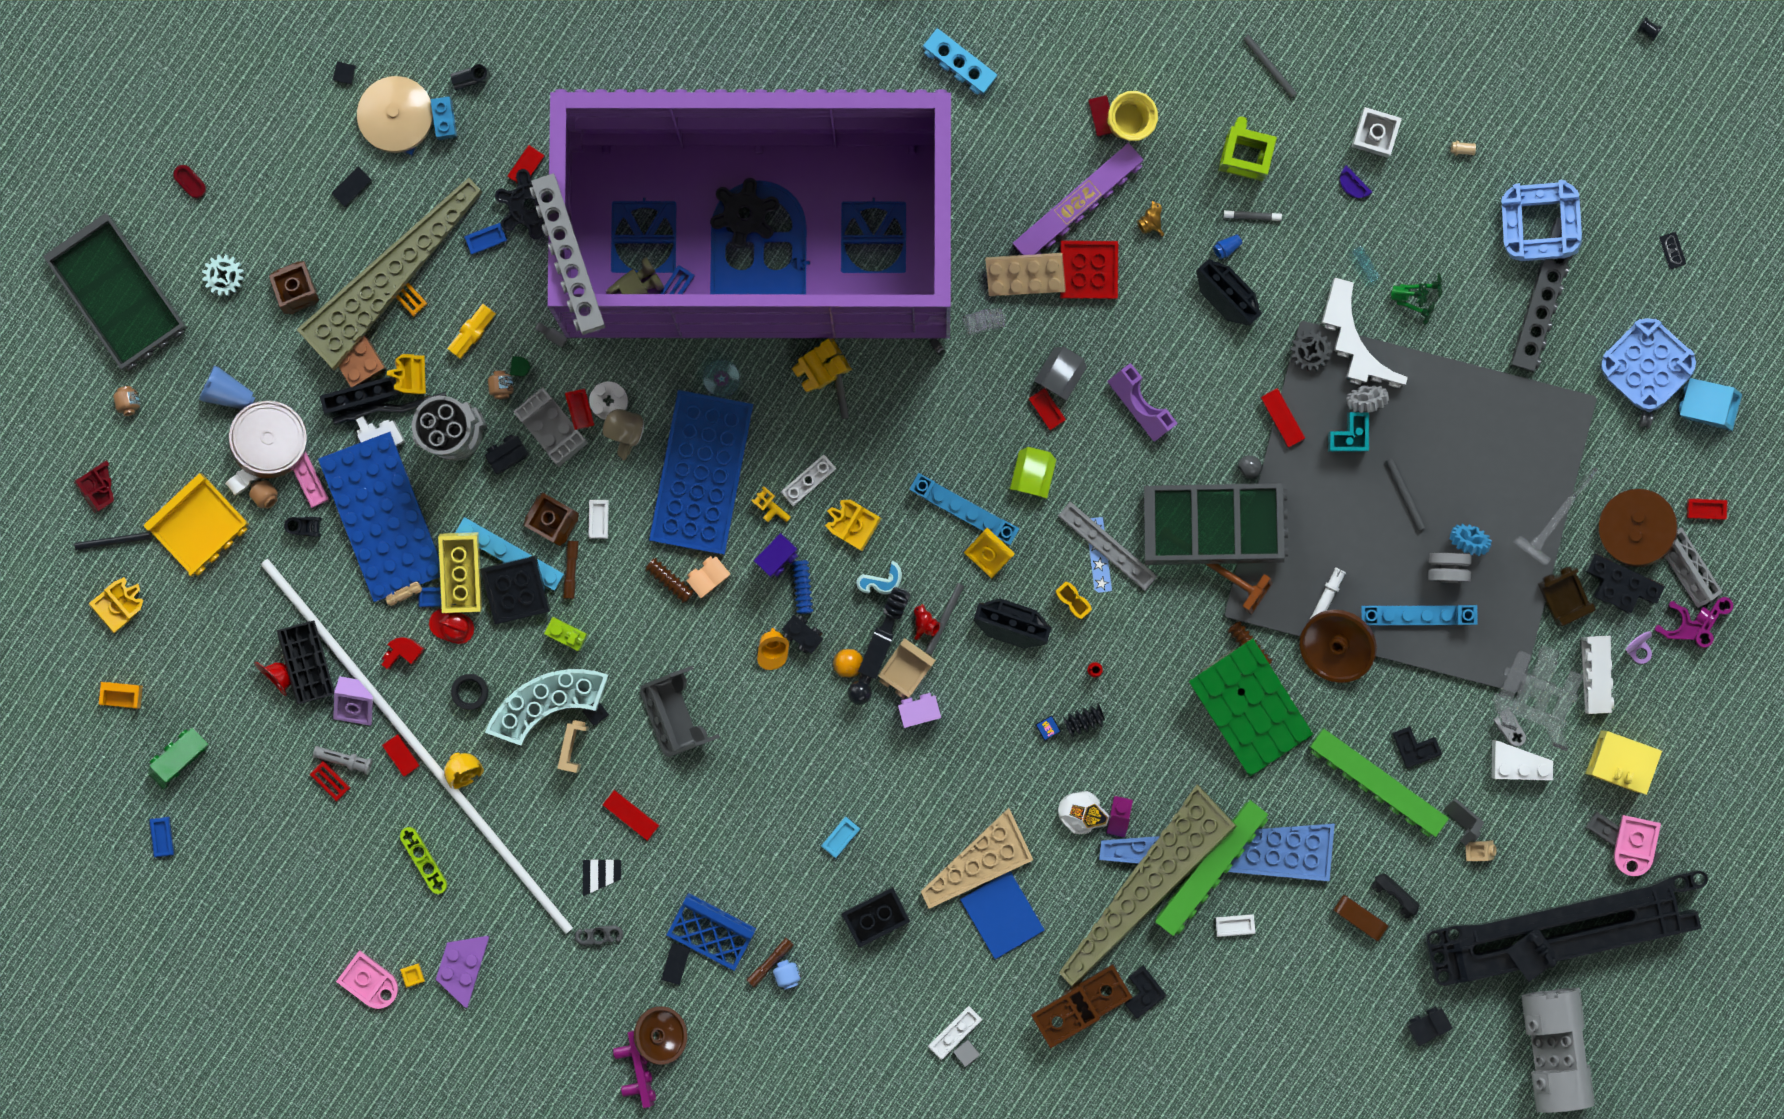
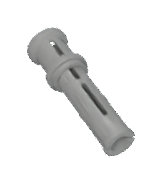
M316 746L313 752V758L347 766V769L350 771L354 769L364 772L365 775L369 774L372 767L373 759L357 757V754H351L350 756Z

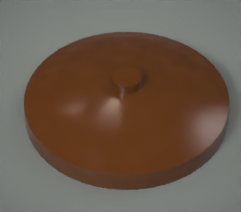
M1326 610L1316 614L1307 622L1300 637V651L1307 666L1321 678L1332 682L1345 683L1361 678L1371 668L1377 653L1376 639L1370 627L1360 617L1344 610Z

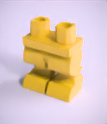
M833 338L826 339L819 347H815L799 358L798 363L792 368L797 377L806 373L809 378L801 383L806 392L821 389L836 380L838 374H845L852 370L844 355H840L842 352ZM828 358H832L829 363H826Z

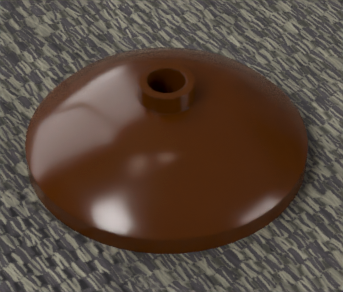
M664 1006L653 1007L639 1017L634 1029V1042L640 1055L648 1062L657 1065L668 1064L675 1061L683 1053L687 1043V1028L684 1020L675 1010Z

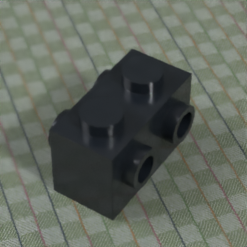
M800 614L797 617L793 615L782 628L784 631L783 636L790 642L793 640L798 642V648L805 654L808 652L812 654L824 640L821 637L823 633L815 626L812 629L807 626L808 621Z

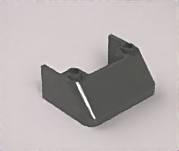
M693 665L643 684L640 688V694L659 745L667 757L720 738L719 734L708 738L707 732L703 727L693 726L680 692L686 688L687 684L684 673L693 670Z

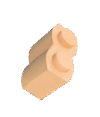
M710 556L702 563L704 566L700 570L695 568L687 575L689 579L686 581L701 599L731 575L717 557L712 558Z

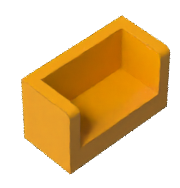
M101 682L99 705L140 709L143 686Z

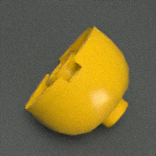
M469 753L453 754L444 768L445 779L449 787L452 788L453 786L454 789L474 782L471 778L476 775L479 778L484 772L480 761Z

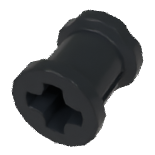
M1645 17L1637 31L1644 33L1651 38V41H1654L1662 26L1655 25Z

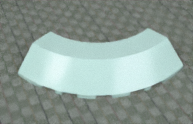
M568 669L547 673L534 678L520 686L504 700L491 718L485 733L522 746L531 730L542 719L556 711L567 708H585L597 711L604 693L608 674L585 669Z

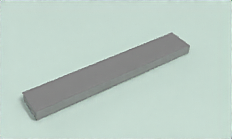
M1069 502L1058 515L1061 520L1144 591L1157 578V575L1072 502Z

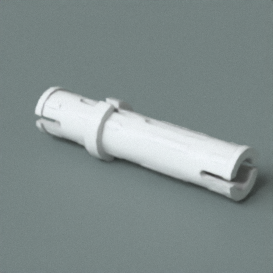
M1335 567L1329 582L1325 584L1326 588L1310 619L1328 609L1335 593L1340 590L1338 587L1346 572L1340 571V569Z

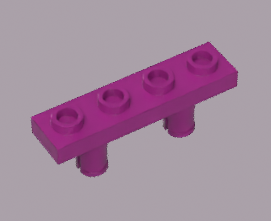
M634 1030L627 1032L630 1045L614 1048L613 1053L615 1059L632 1056L638 1081L634 1084L621 1086L622 1096L627 1097L639 1094L643 1108H647L655 1104L656 1094L651 1088L652 1075L647 1069L646 1063L648 1061L638 1052L634 1042Z

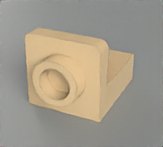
M1493 840L1470 841L1466 845V861L1494 860V856H1496V846Z

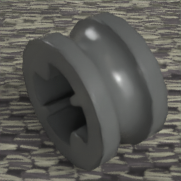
M1646 411L1642 412L1639 427L1646 426V429H1650L1653 412L1649 414Z

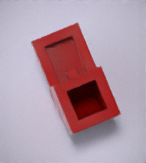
M396 638L387 644L393 650L392 652L390 650L386 652L382 657L384 661L381 665L386 669H390L400 656L409 663L414 664L425 648L413 639Z

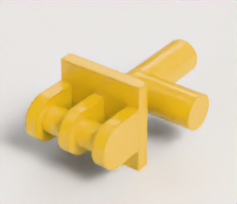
M763 486V490L756 495L758 496L751 501L761 510H764L766 507L770 509L763 517L768 523L775 514L787 522L791 516L772 501L775 495Z

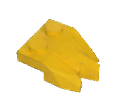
M414 354L400 355L395 359L397 369L387 371V376L396 379L394 389L403 394H426L425 356Z
M841 500V510L833 507L827 510L834 518V521L828 522L825 526L832 534L863 551L882 518L852 500Z
M125 577L113 582L104 589V592L89 603V606L113 633L127 624L140 611L143 603L142 599L134 598L140 591L139 584L126 588L125 584L127 581Z

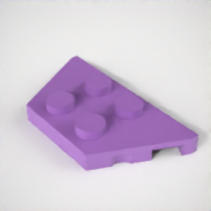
M490 936L447 942L436 980L466 1008L469 1006Z

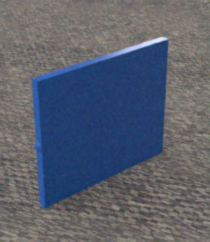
M1010 871L989 883H984L982 887L960 899L995 959L1015 947L1021 946L1025 941L1044 931L1043 926Z

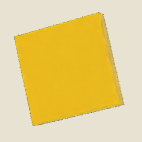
M988 528L964 552L991 579L1015 554Z

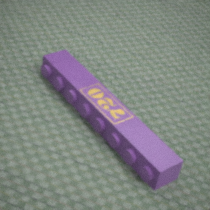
M1127 143L1012 243L1013 247L1020 255L1041 254L1039 251L1044 247L1050 248L1056 242L1054 238L1059 234L1061 236L1065 235L1070 230L1068 226L1073 222L1076 224L1085 217L1083 213L1088 209L1090 211L1095 209L1099 205L1098 200L1102 197L1105 199L1114 192L1112 190L1113 187L1117 184L1120 187L1128 180L1126 177L1131 172L1135 174L1143 167L1141 165L1143 162L1141 156Z

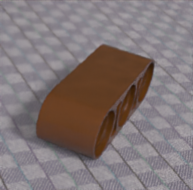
M1344 894L1333 908V911L1377 942H1379L1389 927Z

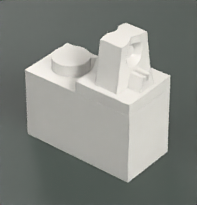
M364 416L356 420L360 427L357 430L360 442L390 431L396 447L406 442L395 421L390 422L388 419L380 423L379 428H377L373 423L368 425Z

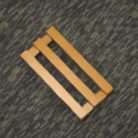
M407 283V288L418 298L421 304L418 305L404 288L401 292L416 308L412 310L399 294L396 298L414 317L428 303Z

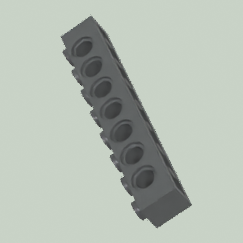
M1560 218L1554 220L1549 238H1559L1562 236ZM1573 255L1562 258L1561 264L1554 263L1553 259L1541 261L1509 366L1528 372H1533L1539 368L1541 362L1539 354L1541 350L1544 351L1547 340L1544 338L1546 332L1549 333L1551 330L1552 321H1550L1552 314L1556 313L1558 303L1555 302L1557 296L1562 294L1564 285H1561L1562 279L1567 277L1569 271L1567 263L1569 259L1573 258ZM1548 273L1555 274L1556 281L1554 283L1547 279ZM1543 291L1550 293L1551 298L1549 301H1545L1542 298ZM1537 309H1542L1545 312L1544 319H1539L1536 316ZM1532 327L1539 330L1538 337L1531 335L1530 330ZM1526 346H1531L1534 349L1532 356L1525 353Z

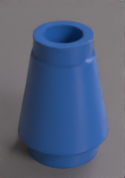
M1236 234L1216 242L1213 250L1219 259H1226L1243 242L1239 235Z

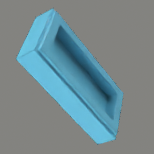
M845 816L821 847L836 858L860 828Z

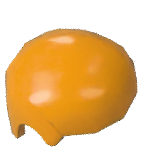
M853 649L840 650L833 659L834 671L841 677H855L859 674L858 670L863 657Z

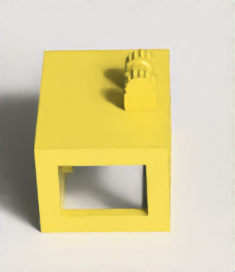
M1600 731L1585 774L1647 795L1662 751L1609 731Z

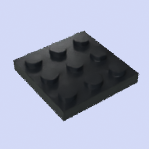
M536 555L480 569L494 624L551 611Z

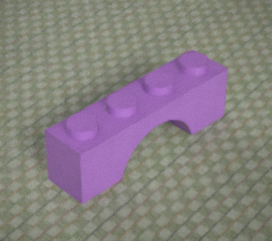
M1130 363L1107 382L1155 442L1178 423L1166 408L1156 409L1144 400L1140 391L1142 377Z

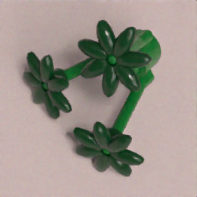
M1438 273L1437 282H1432V284L1394 285L1391 299L1397 301V305H1402L1421 313L1422 316H1425L1423 324L1427 325L1431 318V313L1434 311L1435 303L1433 302L1429 309H1421L1424 303H1427L1426 295L1429 294V291L1426 290L1427 288L1438 289V297H1441L1442 278L1440 273ZM1409 289H1419V290H1416L1415 292H1412V291H1410ZM1409 296H1414L1417 298L1416 303H1419V307L1409 304L1405 300L1408 301Z

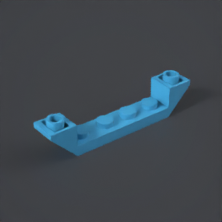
M920 473L917 474L909 489L925 500L982 531L988 528L1002 542L1011 545L1020 529L940 486Z
M1477 605L1361 606V619L1367 625H1478Z

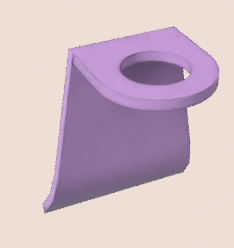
M1648 631L1636 637L1626 648V651L1635 662L1644 664L1651 659L1652 651L1645 641L1652 636V632ZM1639 648H1644L1647 651L1646 658L1639 659L1636 656V651Z

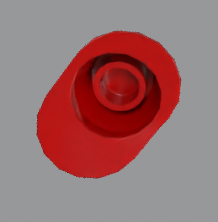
M438 609L430 617L429 627L431 632L443 640L462 644L469 641L474 634L472 620L462 613H442V609Z
M254 662L256 668L284 696H287L285 690L291 685L286 665L275 662L264 667L258 662Z

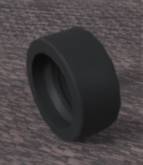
M465 674L454 681L451 687V696L453 702L458 707L464 710H474L480 708L486 702L489 689L482 677L476 674ZM466 681H474L480 686V698L474 703L462 701L458 694L460 685Z

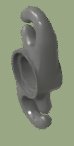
M616 925L598 926L592 929L585 928L584 932L588 937L583 941L580 939V934L583 931L578 929L575 934V940L581 945L613 942L614 938L611 937V932L616 930L618 932L616 941L619 942L623 937V931ZM596 930L604 932L605 937L603 940L597 941L594 938Z

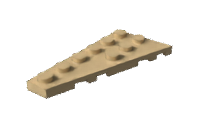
M1008 808L921 890L929 909L1033 861L1010 809Z

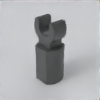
M538 323L535 328L546 335V339L563 348L568 340L562 333L553 328L549 329L541 323Z

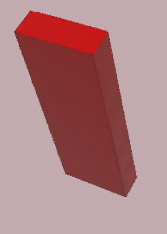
M1278 388L1260 397L1288 448L1305 439Z
M616 790L602 804L647 841L660 826Z

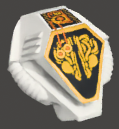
M1088 791L1071 793L1065 796L1058 807V814L1062 823L1072 833L1079 835L1087 834L1093 828L1107 826L1110 817L1101 808L1099 799Z

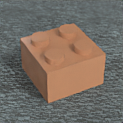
M365 335L338 366L350 387L364 384L387 370Z

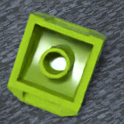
M1031 447L1020 450L1010 490L1047 499L1056 464V459L1051 452Z

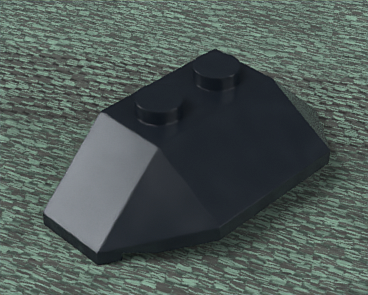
M1208 259L1196 270L1200 293L1227 321L1250 326L1262 314L1261 310H1259L1256 294L1229 266Z
M1001 598L979 603L973 619L988 637L1023 649L1046 645L1052 629L1037 610Z

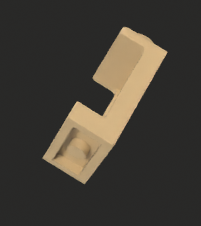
M904 638L878 676L881 678L879 682L886 687L891 685L896 688L895 693L903 699L906 696L910 698L936 660Z
M573 720L572 723H567L557 769L575 773L580 772L581 764L570 762L577 729L582 731L589 730V727L585 726L586 722Z

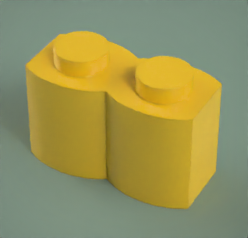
M1064 582L1055 590L1058 599L1068 605L1070 612L1075 617L1082 619L1092 610L1089 602L1079 596L1077 589L1071 583Z

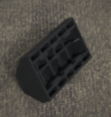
M315 620L276 630L297 705L334 695V688Z

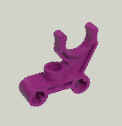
M1722 597L1714 603L1711 610L1702 607L1696 619L1691 621L1688 610L1671 601L1668 607L1680 613L1682 618L1681 626L1675 631H1667L1660 625H1657L1654 631L1662 634L1667 639L1694 640L1699 648H1707L1714 641L1710 629L1719 615H1726L1732 611L1733 602L1727 597ZM1726 602L1728 610H1720L1719 603ZM1701 634L1707 635L1708 644L1701 643L1702 639L1699 638Z

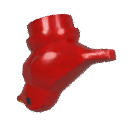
M924 604L917 606L914 609L917 631L914 639L919 640L924 633L935 636L940 629V623L935 618H932L930 612L926 611Z

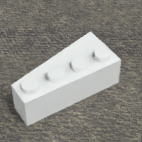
M1611 636L1581 637L1585 714L1612 713L1614 698L1611 697V689H1613V679L1611 678Z

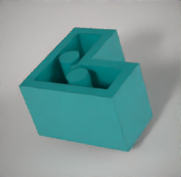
M1368 412L1347 413V431L1328 432V452L1369 451Z

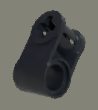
M290 517L285 521L284 529L293 535L321 537L319 529L322 517ZM295 520L298 522V529L291 531L289 523Z

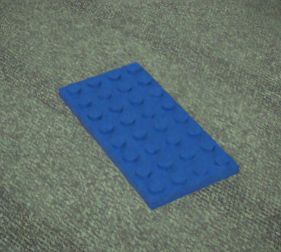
M678 390L649 541L725 555L754 404Z
M391 431L318 458L374 602L385 598L391 593L394 595L395 591L405 586L410 587V584L414 582L423 584L440 577L439 554Z

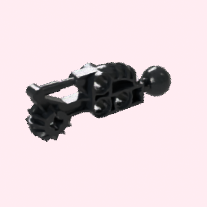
M897 587L892 589L883 610L886 618L882 626L876 627L858 670L861 676L858 681L853 682L848 688V698L856 705H863L871 698L872 691L869 684L872 678L876 679L894 637L892 628L895 619L902 617L910 598V593L905 591V589Z

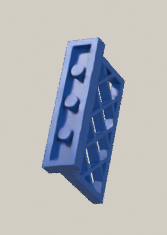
M688 893L667 936L735 971L757 928ZM685 907L693 911L695 918L684 920L682 913ZM699 919H709L712 927L701 929ZM696 921L699 931L689 933L686 923ZM683 924L685 935L678 936L672 933L676 926ZM716 928H726L729 936L719 938ZM713 929L716 939L706 942L703 932ZM700 933L703 943L699 945L693 944L690 936ZM741 936L746 941L744 945L736 947L733 937ZM730 938L733 948L723 951L720 941ZM717 942L720 952L710 953L707 945ZM734 951L736 960L734 964L726 961L724 954Z

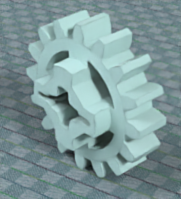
M226 254L224 259H222L221 255H217V260L210 258L212 263H205L208 269L202 270V273L206 274V277L202 278V280L208 281L205 287H212L211 292L214 294L218 291L219 296H222L223 292L227 296H230V291L236 293L235 287H242L239 281L245 280V278L240 276V274L244 273L243 269H239L242 264L240 262L235 264L236 258L232 257L229 260V255ZM220 263H228L231 265L227 267H222ZM214 268V276L211 278V273ZM221 271L226 273L227 281L220 278L222 276ZM236 273V277H235V280H234V282H233V281H232L233 274ZM222 283V284H225L227 287H226V288H219V287H217L216 285H219V284Z

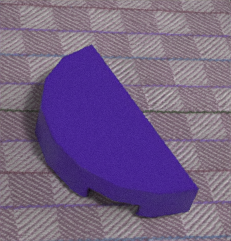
M1347 165L1343 168L1340 175V184L1346 194L1354 198H1364L1373 193Z

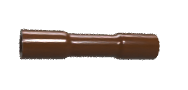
M567 541V564L563 598L574 599L575 572L579 541Z
M785 937L765 962L746 980L753 987H756L766 976L767 972L780 958L785 956L794 944Z

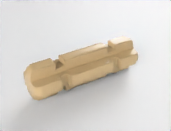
M414 582L410 584V587L405 586L395 591L394 595L392 593L385 597L387 604L390 606L395 605L397 601L401 602L413 596V593L421 592L420 583Z

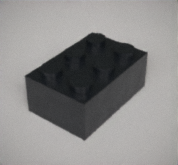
M893 886L841 913L859 948L910 922V918Z

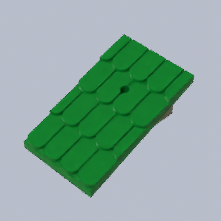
M1253 638L1237 649H1232L1188 681L1249 777L1313 735L1308 724ZM1240 688L1244 690L1241 696L1238 695V689Z

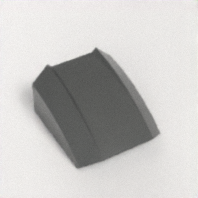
M1064 346L1056 347L1041 368L1034 383L1046 388L1066 402L1087 368L1084 358Z

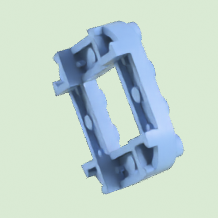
M1559 180V183L1520 186V183L1506 191L1504 196H1502L1501 203L1504 246L1510 258L1518 261L1567 258L1578 253L1582 243L1579 193L1574 186L1565 180ZM1560 203L1562 237L1524 240L1522 206Z

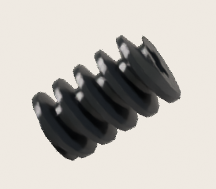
M1097 703V709L1092 705L1089 706V712L1083 708L1082 715L1077 710L1075 711V717L1068 713V720H1066L1063 716L1067 731L1072 738L1074 737V731L1081 735L1082 728L1086 732H1089V726L1096 730V723L1103 727V721H1105L1099 703Z

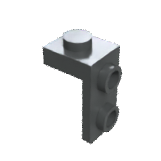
M1453 799L1444 808V811L1466 829L1460 840L1466 846L1471 840L1475 842L1481 835L1479 831L1484 822L1457 799Z

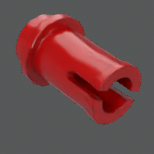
M1093 662L1089 664L1087 671L1090 676L1099 677L1102 674L1103 668L1101 664ZM1094 666H1097L1099 669L1096 674L1092 671Z

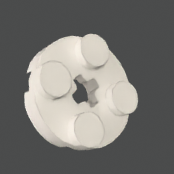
M603 382L596 385L592 390L589 403L593 413L605 420L611 411L627 409L628 396L617 383ZM608 395L614 400V403H610V406H606V403L603 402L604 398H607Z

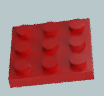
M1061 240L1066 290L1065 292H1060V299H1118V241Z

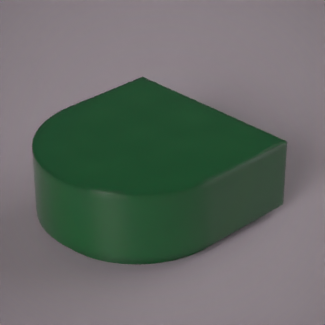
M512 356L510 375L526 376L531 368L529 361L523 357Z

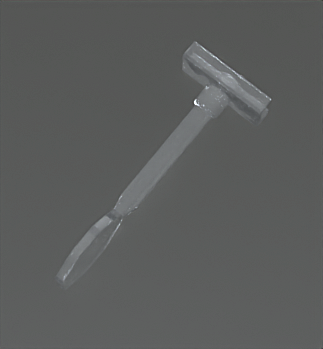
M1593 467L1584 476L1572 495L1566 499L1538 537H1535L1530 542L1520 535L1517 536L1513 543L1543 566L1547 565L1551 558L1540 550L1545 544L1544 541L1573 505L1575 498L1589 484L1598 469Z

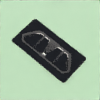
M1672 232L1660 236V242L1669 269L1685 265L1686 261L1677 233Z

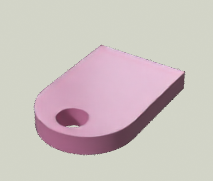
M1622 815L1614 850L1615 865L1622 873L1629 876H1639L1650 869L1654 859L1661 823ZM1629 861H1634L1637 865L1633 872L1627 870L1626 866Z
M362 951L356 954L336 981L366 1005L376 1009L389 1006L398 994V983L395 977ZM384 989L391 992L390 1000H384L381 997V992Z

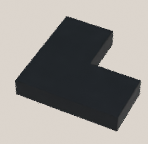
M1410 726L1392 733L1406 769L1442 755L1436 737L1417 743Z
M1144 965L1128 976L1139 990V993L1128 1000L1125 1005L1134 1017L1138 1019L1167 995Z

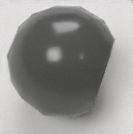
M1247 455L1239 460L1238 467L1246 479L1256 478L1260 474L1262 466L1257 457Z

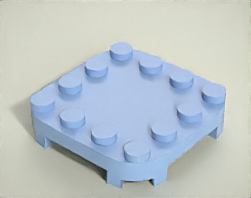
M1649 318L1636 321L1606 351L1603 356L1601 370L1605 378L1636 407L1652 412L1663 406L1690 379L1695 370L1696 360L1692 350L1688 349L1661 324L1662 322Z

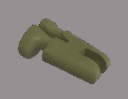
M645 257L641 261V270L636 273L632 269L612 284L605 292L606 294H616L619 291L622 294H648L647 290L652 288L662 290L665 287L658 275L655 274L656 271L650 261ZM651 276L646 282H641L642 279Z

